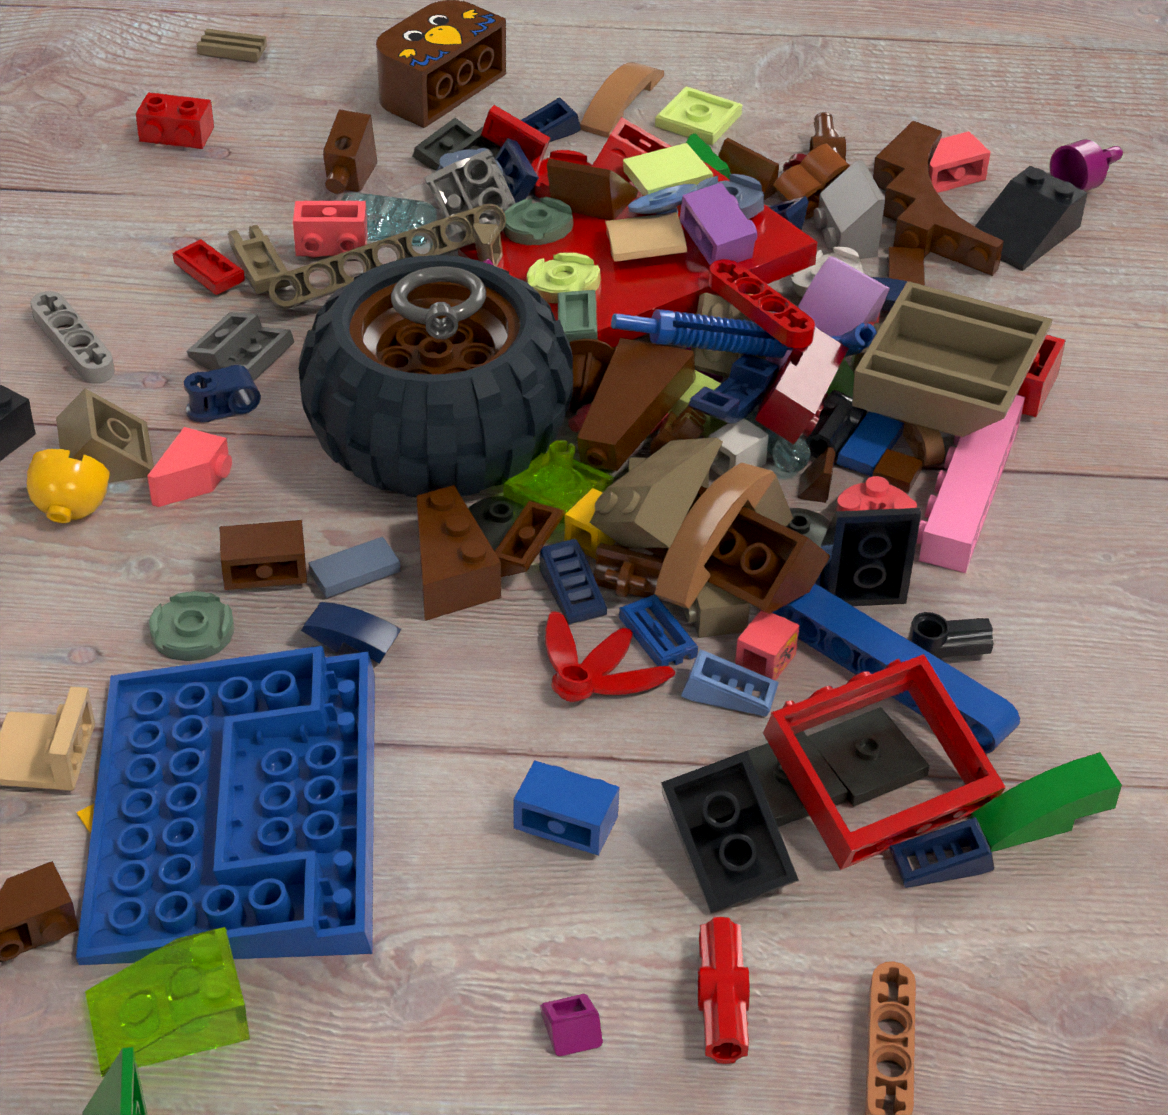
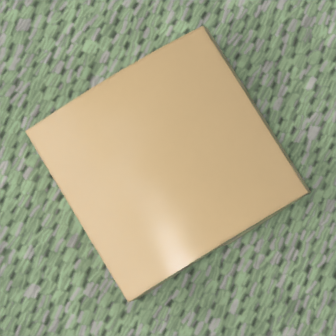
M677 212L605 221L607 236L610 241L611 256L614 262L687 252L684 232Z

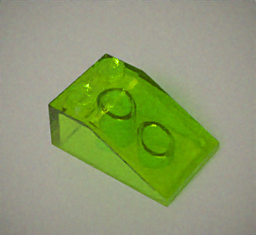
M225 927L177 938L85 991L102 1077L106 1075L122 1048H134L137 1067L139 1068L250 1040L245 1003Z

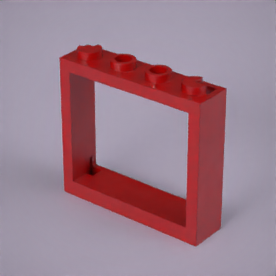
M924 654L903 662L898 658L889 663L884 670L870 674L869 671L861 672L852 677L847 684L834 689L832 686L822 687L815 691L808 699L795 703L793 700L786 701L783 708L771 712V716L763 731V735L840 870L890 850L889 846L936 831L971 816L974 811L1001 795L1006 788ZM908 690L965 785L850 832L794 734Z

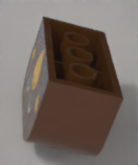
M443 0L427 5L383 32L376 41L380 105L386 111L425 128L506 75V18L465 1Z

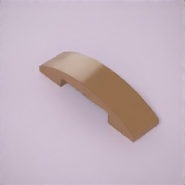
M628 62L617 68L605 80L592 99L580 123L581 130L609 138L620 118L624 117V110L643 89L651 91L664 77V70L635 62Z
M742 462L721 475L701 495L685 517L671 547L668 549L655 591V595L659 599L687 609L691 607L711 576L704 567L705 563L742 507L756 508L776 477L773 471Z

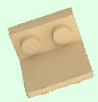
M71 686L65 704H59L56 715L12 711L6 714L0 731V785L74 791L95 726L88 688Z

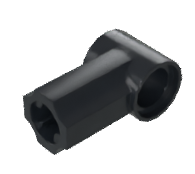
M834 389L824 404L817 425L806 438L804 445L809 449L811 456L818 458L828 447L834 448L836 456L849 435H852L862 422L868 410L852 406V397Z
M923 612L914 616L907 638L939 659H942V657L991 654L994 645L993 628L989 618L946 621L941 615L933 612Z

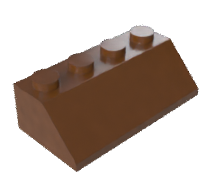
M700 487L689 511L707 488ZM743 506L704 567L711 575L707 582L770 614L809 593L829 560L830 555L808 537ZM669 548L645 549L665 559Z

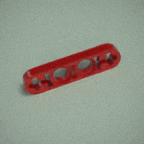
M721 259L711 263L708 284L713 291L785 346L805 348L812 344L815 322L809 315L736 261Z

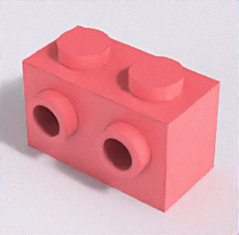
M295 201L293 229L296 256H309L312 258L335 256L367 245L366 201Z

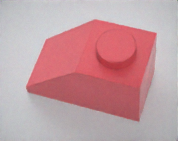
M969 131L940 139L928 171L937 193L986 180L990 151Z
M184 427L147 475L152 505L161 507L213 492L221 479L226 478L231 470L232 457L228 454L227 438Z

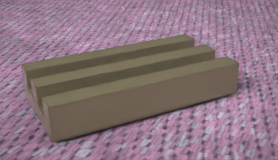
M206 29L205 35L201 37V42L198 41L196 44L197 54L258 62L267 47L266 36Z

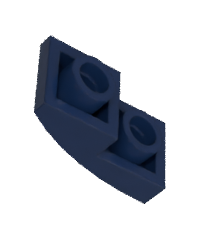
M327 602L319 603L301 629L302 632L335 652H338L341 646L346 643L360 653L368 652L370 659L379 664L402 630L390 622L365 611Z

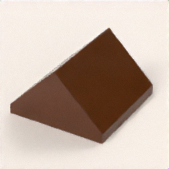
M548 159L547 171L550 197L561 200L569 205L572 213L615 220L637 197L638 189L612 170Z

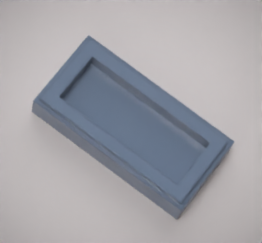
M384 537L308 562L309 573L325 598L401 572L400 560Z

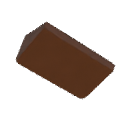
M726 138L718 157L728 165L730 174L745 175L759 181L762 186L764 200L777 193L773 184L778 179L779 164L730 138Z
M528 501L494 551L501 562V577L527 572L565 515L563 509Z

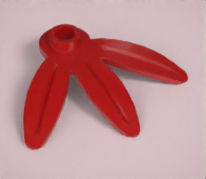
M556 611L548 615L545 629V645L550 662L557 672L552 677L551 687L555 693L566 701L578 702L589 698L593 693L622 695L645 691L672 678L675 675V670L670 666H658L607 675L618 666L629 649L633 632L628 628H621L612 633L597 645L583 662L579 664L575 641L564 615Z

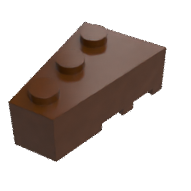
M453 485L417 495L418 537L425 621L501 598V562L456 487Z

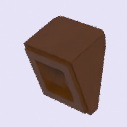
M828 447L804 470L798 498L826 503L833 475L834 448Z

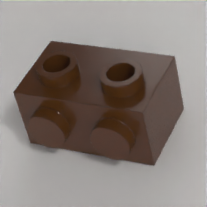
M302 520L219 527L224 590L307 583Z

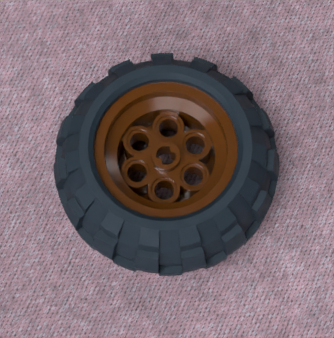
M427 255L399 259L354 277L353 282L337 289L318 311L312 330L307 332L299 358L298 369L303 410L322 449L335 463H339L345 470L352 471L354 476L362 479L363 482L381 490L394 491L406 494L409 497H417V495L453 485L460 496H468L480 493L481 490L492 486L503 485L521 475L523 471L529 468L530 463L536 462L542 453L546 454L557 439L573 392V356L571 347L560 320H555L550 305L531 285L511 276L508 271L478 260L458 256ZM445 266L464 269L475 274L483 282L486 289V299L483 306L474 315L458 322V329L453 336L447 339H436L428 334L425 324L409 321L394 309L391 302V293L397 282L404 276L429 267ZM435 282L415 288L408 294L407 300L415 306L429 309L436 302H445L453 307L467 300L470 296V291L456 283ZM440 315V316H437L436 318H438V319H443V318H445L446 316Z

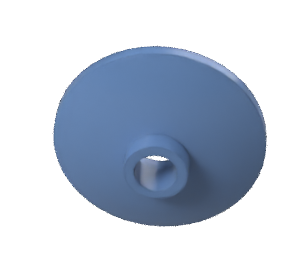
M683 184L665 188L632 201L628 208L630 212L639 214L656 213L657 215L673 212L678 214L677 206L682 204L683 195L698 189L696 184Z

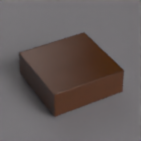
M886 449L873 471V476L883 477L889 482V485L909 493L922 471L923 460Z

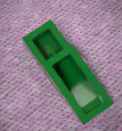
M1101 752L1062 764L1016 785L971 814V819L977 818L991 852L1072 831L1075 819L1115 809L1122 784Z

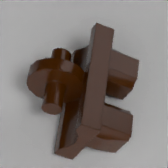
M689 406L679 416L671 411L664 418L658 435L654 437L651 443V455L670 441L699 439V435L704 431L703 425L707 421V417L703 413L691 409Z
M600 543L596 549V565L593 576L598 586L616 590L617 596L626 598L628 594H633L646 598L655 594L664 558L655 554L648 555L632 551L628 547L616 544L612 546Z

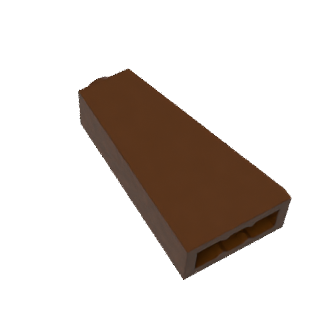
M620 338L577 437L580 464L618 471L694 383L696 378L694 351Z

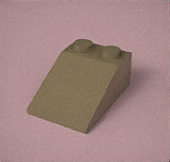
M717 437L670 441L607 487L606 491L597 499L595 503L596 511L589 523L624 547L670 548L723 441Z

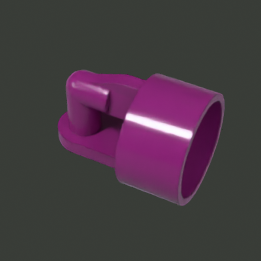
M1088 139L1063 145L1057 148L1051 156L1050 175L1069 182L1085 192L1095 189L1104 182L1109 165L1122 158L1123 150L1119 146H1112L1102 150L1097 143Z

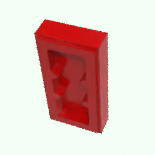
M493 105L488 111L481 132L483 137L500 147L503 146L508 138L517 141L530 164L539 156H541V161L543 160L551 139L496 105Z
M202 239L173 253L174 264L215 295L245 281L244 270Z

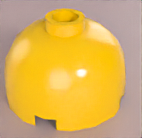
M46 449L36 452L27 471L26 484L29 498L40 511L46 514L48 519L57 523H69L71 520L87 517L102 504L107 493L110 472L102 463L84 454L82 461L69 458L70 451L64 449Z

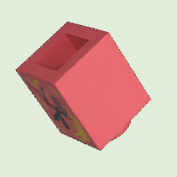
M761 610L737 639L735 664L776 681L796 655L799 625L774 613L768 614Z

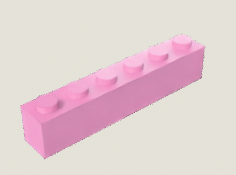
M1016 395L1004 419L964 437L955 435L954 445H957V447H949L944 468L948 470H940L937 478L935 493H938V496L930 495L925 518L929 519L928 521H920L917 544H921L919 561L966 573L1017 434L1025 397Z

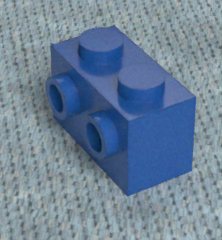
M534 760L513 799L514 829L599 856L618 818L620 787L601 779H593L565 770L559 766H552Z

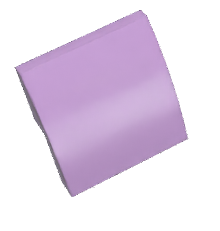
M830 256L815 275L798 308L814 320L815 327L827 335H843L861 323H865L866 326L868 322H876L890 288L839 259Z

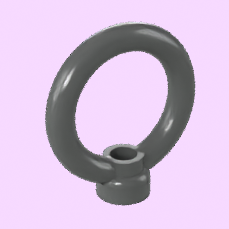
M445 266L429 267L412 272L400 279L391 293V302L396 312L409 321L425 324L428 334L436 339H447L453 336L458 329V322L474 315L483 306L486 299L485 285L475 274L464 269ZM435 282L456 283L470 291V296L467 300L453 307L445 302H436L429 309L415 306L407 300L408 294L415 288ZM440 315L446 316V317L443 318V319H438V318H436L437 316H440Z

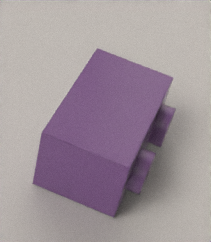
M722 182L683 195L680 222L709 265L721 259L740 262L753 257L754 244L757 240L756 227L751 220H747L740 210L736 197L729 194Z

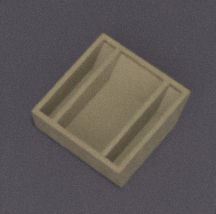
M907 281L855 370L852 406L960 437L969 435L1005 418L1052 326L1053 319Z

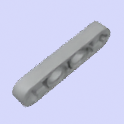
M54 291L36 294L30 302L35 322L82 379L90 383H102L111 379L115 372L111 352L66 299ZM71 325V327H68V328L57 329V327H59V326ZM87 344L86 347L73 348L75 345Z

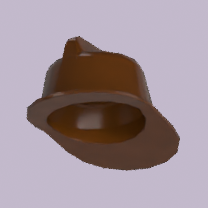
M579 339L569 342L573 356V392L570 401V409L576 411L581 403H591L595 398L615 352V349L605 342L595 339Z

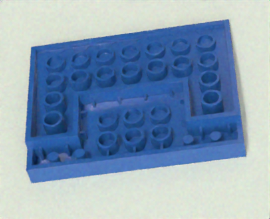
M316 646L111 675L76 951V960L79 965L373 954L375 673L368 652L325 657L323 647Z

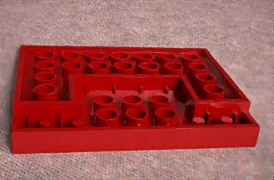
M704 162L712 171L713 177L718 176V182L730 180ZM632 181L628 182L637 189ZM639 190L634 200L643 196ZM764 204L763 211L747 219L751 220L756 227L757 240L754 244L753 257L737 263L741 264L763 282L769 284L816 265L818 242ZM681 205L677 206L679 219L681 213ZM627 206L615 220L656 215V213L630 212ZM572 213L574 221L572 230L564 238L542 245L516 243L507 238L503 230L500 232L503 256L497 267L508 271L511 276L527 282L526 276L529 268L539 259L544 258L545 262L554 260L553 255L558 253H578L594 260V265L599 266L601 275L599 288L595 291L598 340L607 343L612 348L618 345L620 338L633 340L647 334L612 329L611 320L615 313L648 318L652 317L656 309L696 314L700 295L709 293L720 296L709 287L710 265L683 225L682 229L687 252L615 262L611 256L610 241L607 236L605 222L611 220ZM475 244L458 250L460 257L479 261ZM547 302L551 307L555 320L557 321L558 303Z

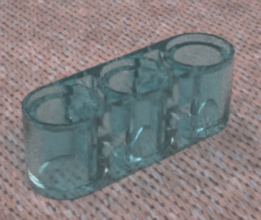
M349 192L341 199V201H366L367 240L379 241L437 221V211L431 204L424 201ZM416 236L412 238L411 243L412 246H422L427 243L428 239L423 236Z

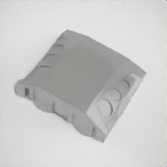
M489 149L454 162L424 177L444 218L484 204L497 205L503 212L515 204L504 176ZM483 213L479 217V223L488 222L495 219V217L489 213ZM448 225L451 236L462 231L458 225Z

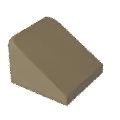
M473 224L475 248L479 261L483 262L490 259L493 265L497 267L503 256L498 225Z

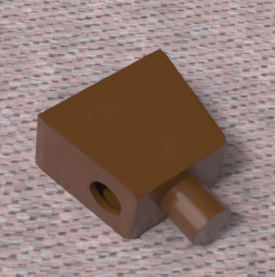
M339 109L323 150L327 177L325 186L330 192L341 194L344 190L361 191L376 167L378 161L370 114Z

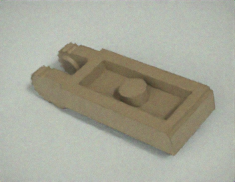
M258 225L249 226L250 239L244 241L237 230L228 231L229 243L233 253L256 294L268 292L271 281L276 276L288 272L268 236H264ZM282 282L275 287V290L291 285L290 283Z

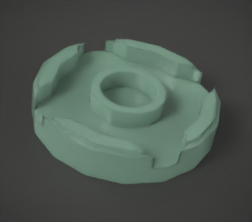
M550 197L541 198V202L532 203V199H525L513 204L504 212L506 223L503 231L507 238L524 245L552 243L564 238L572 230L574 224L572 210L563 201Z
M200 591L183 592L170 597V602L166 603L163 607L160 603L153 610L149 619L151 641L156 649L171 659L182 661L206 659L219 653L230 643L235 631L232 609L229 605L220 602V597L212 593Z

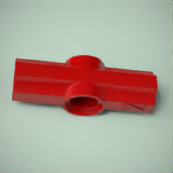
M713 917L711 921L700 925L699 957L701 959V967L698 968V1010L703 1011L705 1056L713 1058L717 1063L730 1064L735 1063L736 1060L748 1056L749 1036L746 1011L749 1010L750 999L748 967L743 966L741 925L735 924L729 917Z

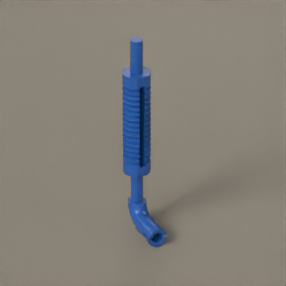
M656 309L651 318L615 313L611 320L612 329L650 333V340L654 344H671L672 346L678 345L679 347L685 346L687 348L698 347V349L739 354L745 353L746 355L779 359L785 356L787 350L792 351L794 349L779 342L755 322L747 320L741 321L740 319L734 320L733 318L701 316L700 314L694 315L693 313L687 314L685 312L680 313ZM861 323L843 335L830 337L849 348L845 357L857 355L863 349L869 347L877 331L871 324L868 323L865 326V323Z

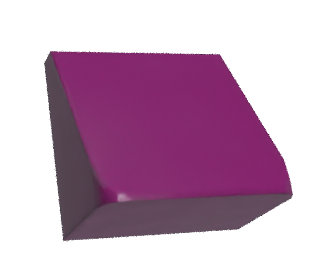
M584 993L549 1001L540 1005L552 1048L557 1056L569 1055L602 1046L603 1039L599 1013L587 994Z

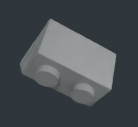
M863 160L855 161L820 193L819 206L814 210L815 226L817 229H821L826 247L831 249L833 253V247L851 248L858 253L860 259L878 256L885 198Z

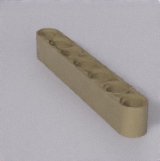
M484 204L282 273L271 281L268 291L269 299L277 308L290 309L331 295L337 289L354 281V278L348 276L344 271L343 265L345 261L349 259L358 260L363 266L364 273L383 265L377 255L378 250L381 248H391L396 253L397 260L416 256L447 255L461 248L475 244L473 224L479 223L481 214L489 213L493 215L501 232L506 223L505 213L497 205ZM452 224L458 225L463 231V240L456 243L450 241L446 236V227ZM423 236L428 239L430 243L429 252L419 254L414 251L411 243L412 238ZM314 271H323L329 277V285L324 289L314 288L309 281L310 274ZM282 282L290 283L295 289L294 298L289 301L280 300L275 294V287Z

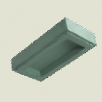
M595 290L558 293V320L561 322L568 342L579 339L598 340Z

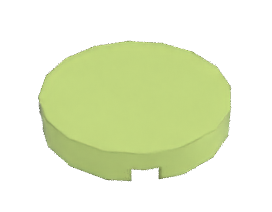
M558 253L553 255L554 260L545 262L544 258L539 259L529 268L526 276L527 283L549 303H558V293L596 291L601 281L599 266H595L594 260L590 257L578 253Z

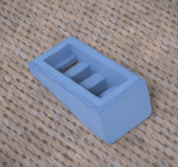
M700 649L688 674L681 697L699 703L767 717L779 682ZM736 687H741V688H744V689H743V692H742V691H740V690H738V689H735V688H736ZM753 690L761 692L759 698L752 696Z

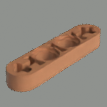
M895 961L884 962L878 965L873 971L870 984L865 1115H885L883 1107L886 1094L894 1095L893 1112L895 1115H912L914 1108L916 980L910 968ZM887 982L896 983L898 989L896 1002H887L889 994ZM884 1019L897 1020L903 1025L905 1030L898 1035L886 1034L880 1029L878 1023ZM891 1060L901 1065L904 1073L898 1077H888L880 1073L877 1065L882 1061Z

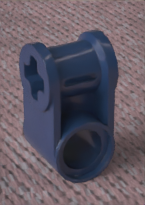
M231 365L207 372H195L188 375L184 380V389L189 394L186 414L190 420L195 422H210L222 417L246 414L257 408L261 400L260 392L252 376L241 365Z

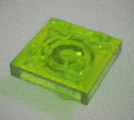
M557 440L550 444L546 454L541 453L532 460L528 469L504 483L503 496L526 506L528 501H533L563 509L566 514L592 488L602 493L606 491L607 487L613 484L614 477L573 459L575 446L570 443L566 452L567 441ZM565 515L561 519L560 523L565 524Z

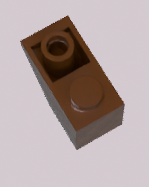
M53 861L6 879L0 889V962L14 959L21 953L48 942L58 941L66 935L79 930L72 899Z

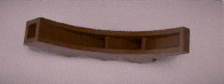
M912 121L875 157L873 179L878 188L886 190L883 216L897 221L893 247L924 249V258L931 252L993 276L999 269L1004 241L968 223L943 202L934 189L928 173L931 159L942 137V131Z

